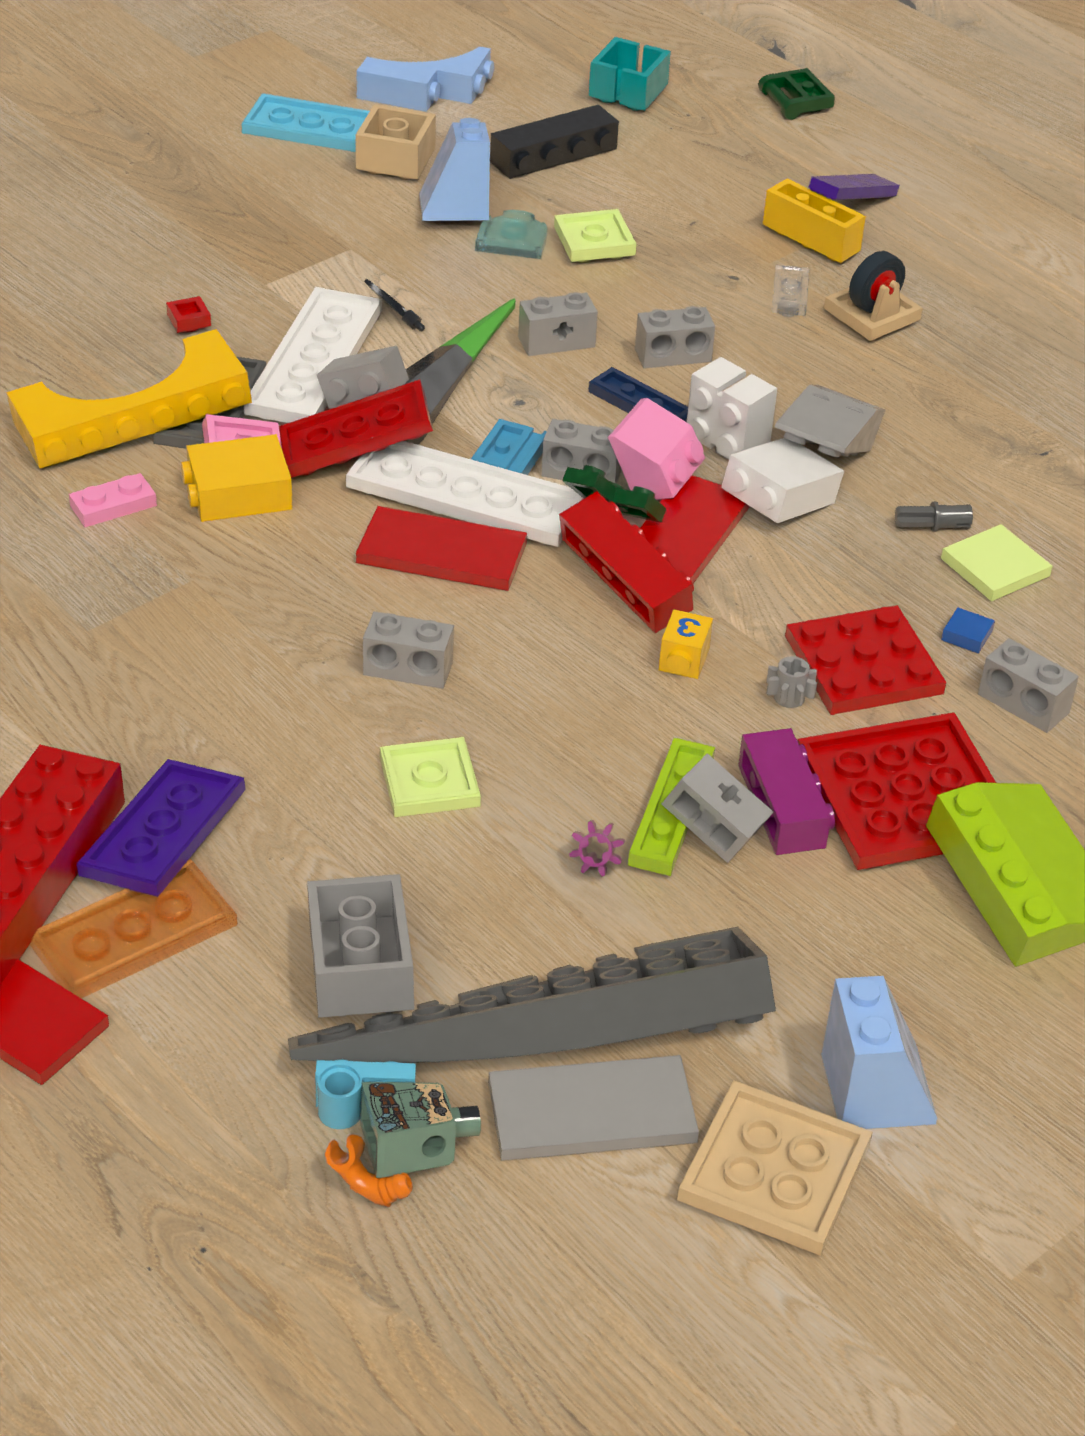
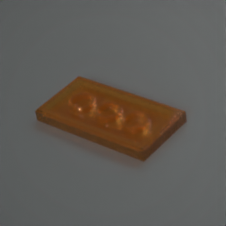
M190 859L158 897L130 889L121 890L38 928L33 934L30 946L59 985L78 997L84 998L237 926V914Z

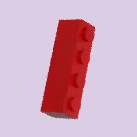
M596 491L559 514L562 540L655 634L667 627L673 610L688 613L694 610L692 594L694 585L690 577L684 571L679 572L669 562L667 555L661 548H654L646 540L639 526L636 524L631 525L622 516L620 509L614 502H608Z

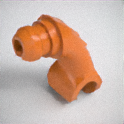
M350 1134L347 1137L346 1147L349 1153L344 1152L336 1140H332L326 1148L325 1157L327 1164L343 1178L351 1190L371 1202L389 1207L398 1198H406L412 1192L413 1185L408 1174L401 1172V1174L389 1177L376 1178L375 1174L370 1173L364 1167L360 1157L364 1152L365 1142L361 1136Z

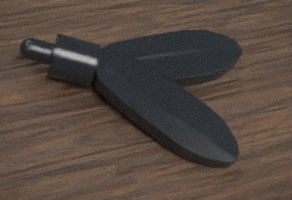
M365 279L364 282L400 314L402 321L410 328H417L419 331L425 330V326L421 323L422 319L412 310L407 311L393 297L370 280Z

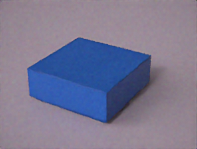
M958 607L943 629L941 640L975 653H980L993 632L995 620Z

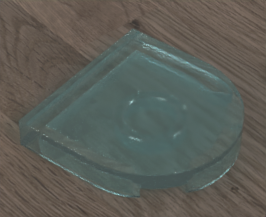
M505 210L502 216L494 218L490 215L489 220H483L475 241V251L541 259L547 242V225L544 222L540 223L535 220L534 214L522 210Z

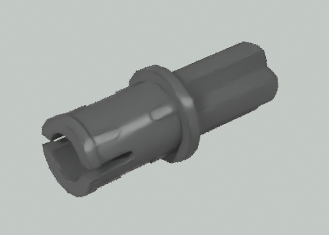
M933 501L930 506H898L895 509V524L898 527H931V531L936 532L938 529L945 528L970 529L973 522V510L970 504L939 505L937 501Z

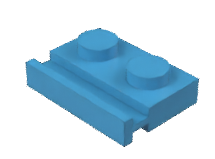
M499 419L471 460L528 475L543 453V440L547 431L538 434L534 433L533 427Z

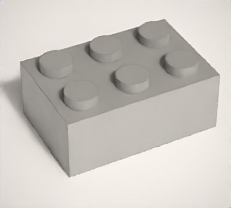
M400 874L307 881L309 926L318 1018L414 1010L413 961Z

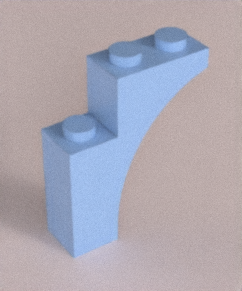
M479 46L468 53L456 57L426 62H400L366 57L357 69V99L425 112L428 111L432 103L437 101L438 98L472 104L477 95L483 92L486 81L488 79L491 80L493 76L494 61H490L491 48Z

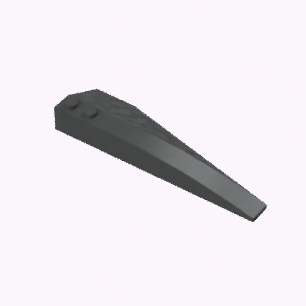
M737 926L635 947L634 951L638 956L636 959L629 960V958L617 957L616 954L612 953L595 958L596 963L593 964V969L584 971L583 967L566 965L555 968L547 973V981L539 982L537 976L528 975L459 993V1003L454 1005L439 1004V1001L433 1000L417 1004V1009L412 1012V1016L403 1018L401 1014L387 1012L372 1016V1018L364 1022L365 1028L356 1030L353 1023H345L288 1038L291 1060L304 1061L348 1060L409 1063L495 1059L589 1048L688 1029L690 1033H705L716 1029L717 1023L730 1020H735L738 1024L758 1022L764 1018L763 1014L775 1012L776 1007L768 957Z

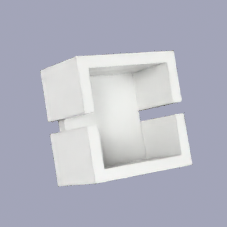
M719 357L692 373L687 423L693 427L701 444L710 449L716 446V452L729 459L730 454L771 442L777 387L753 374L744 378L746 370Z

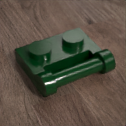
M808 68L768 74L759 80L758 88L763 94L769 95L781 107L782 114L789 120L796 119L800 113L819 112L821 109L834 107V94ZM780 88H784L793 98L789 99Z

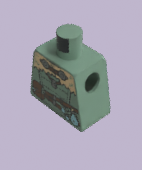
M362 1082L360 1126L376 1178L389 1177L401 1174V1172L410 1173L450 1165L455 1158V1139L458 1137L480 1135L481 1118L478 1106L451 1108L444 1086L439 1083Z

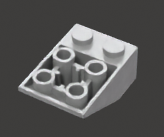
M808 385L776 422L775 428L785 431L784 438L804 445L806 442L820 444L818 451L838 458L840 455L848 457L849 454L857 456L858 452L871 451L885 409L820 385Z

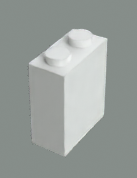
M782 438L730 454L721 488L774 522L780 523L834 504L844 470L805 446Z

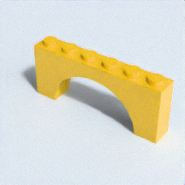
M214 329L182 339L185 356L179 367L161 382L133 394L108 399H76L53 392L43 382L6 392L13 423L39 469L192 422L204 418L206 414L214 415L252 403L247 371L218 330Z

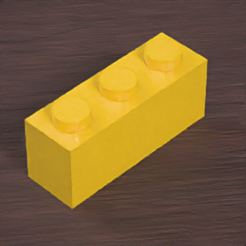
M788 178L767 189L763 225L839 263L861 251L865 215Z

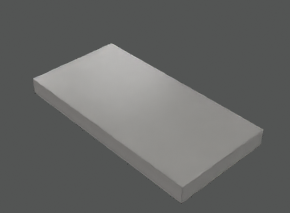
M681 1055L489 1072L488 1083L501 1161L698 1143L699 1130Z

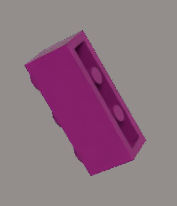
M792 728L742 734L738 766L748 790L773 811L763 826L775 855L825 849L829 830L833 829L835 825V817L832 806L829 803L825 804L821 795V784L816 773L812 774L808 766L805 746L798 744Z

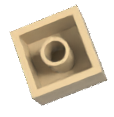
M374 104L356 133V169L367 171L370 174L394 175L405 180L418 179L435 150L436 114Z

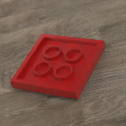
M898 605L787 624L785 637L795 655L804 659L809 664L810 669L817 670L816 691L830 715L938 696L945 693L946 680Z

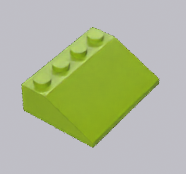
M976 782L937 795L926 827L1014 967L1085 943V850L1042 785Z

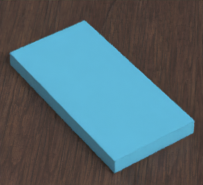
M263 93L241 123L242 133L356 152V133L370 111Z

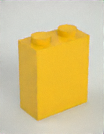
M277 434L186 446L187 461L181 462L182 478L184 485L187 484L190 507H197L201 522L292 510V479Z

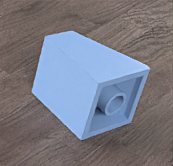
M463 118L460 122H452L419 193L423 221L489 220L490 140L485 122H480L476 118Z
M884 976L835 978L821 1056L837 1119L864 1129L935 1125L937 1115L916 1042Z

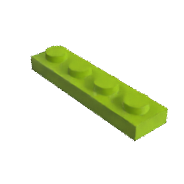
M673 738L629 851L628 866L671 876L688 827L668 811L662 803L678 782L707 753L714 759L715 747Z

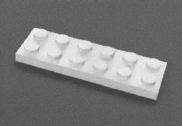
M315 287L250 391L252 403L244 405V414L264 420L290 423L323 412L327 407V402L317 374L332 360L358 353L382 312V299Z
M406 441L390 445L382 451H371L362 454L346 474V487L471 523L527 532V539L558 547L562 542L559 514L584 499L568 486Z

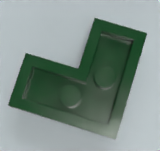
M585 465L583 470L567 467L562 481L584 499L597 491L608 502H614L622 515L662 523L667 508L654 498V492L639 486H634L633 490L624 489L619 484L608 481L605 478L606 473L593 466Z

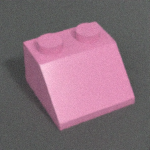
M648 398L641 399L608 436L630 490H633L634 486L646 488L655 493L654 498L656 500L674 498L705 459L702 444L697 439L693 427Z

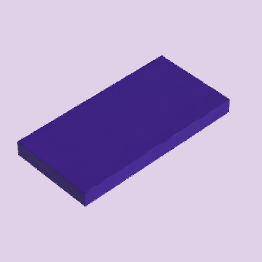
M167 759L78 861L77 869L79 876L158 897L246 790L244 777Z

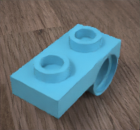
M317 1060L315 1087L316 1107H318L320 1120L323 1124L333 1129H347L359 1122L361 1115L362 1082H416V1063Z

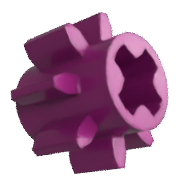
M590 820L587 826L589 833L586 836L578 831L572 834V837L580 842L579 848L569 853V856L574 858L580 856L584 862L581 867L582 873H585L592 866L598 867L600 875L605 876L607 873L606 863L609 860L619 865L622 862V858L614 852L616 847H620L625 843V839H614L610 834L613 829V823H609L603 830L597 829L594 820ZM593 837H597L599 843H607L608 849L602 854V859H598L595 852L588 853L586 849L592 843Z

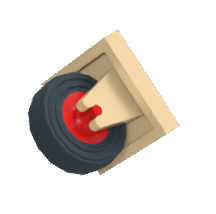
M878 251L866 257L853 274L849 288L825 297L824 304L825 310L869 341L921 320L923 310L922 307L900 293L905 280V266L897 256L887 251Z

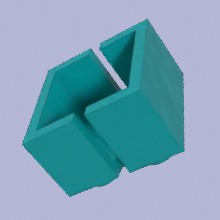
M614 37L590 62L588 96L598 98L604 103H614L618 100L619 104L625 105L631 110L645 111L668 85L671 51L645 45L643 47L642 70L638 72L640 43Z

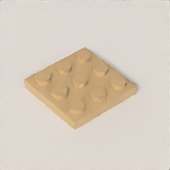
M733 1080L679 1187L677 1200L821 1256L870 1146L873 1132Z

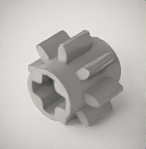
M794 656L781 659L778 667H768L766 694L774 695L775 701L783 707L796 708L802 706L805 697L815 698L817 670L810 669L809 664L802 658Z

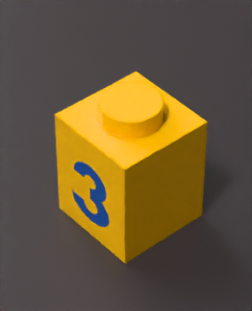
M673 610L661 639L658 670L698 679L710 649L713 618Z

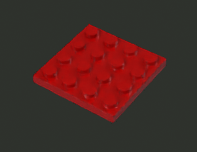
M955 712L797 739L798 744L805 746L808 766L811 773H816L819 777L821 795L825 804L829 803L833 808L834 826L857 870L943 855L940 847L926 827L937 795L976 782L996 783Z

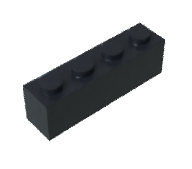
M598 104L491 133L490 162L506 177L512 179L616 150L619 121Z

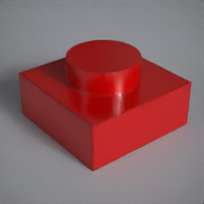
M200 296L166 302L167 315L177 333L194 332L200 328L211 326V314Z

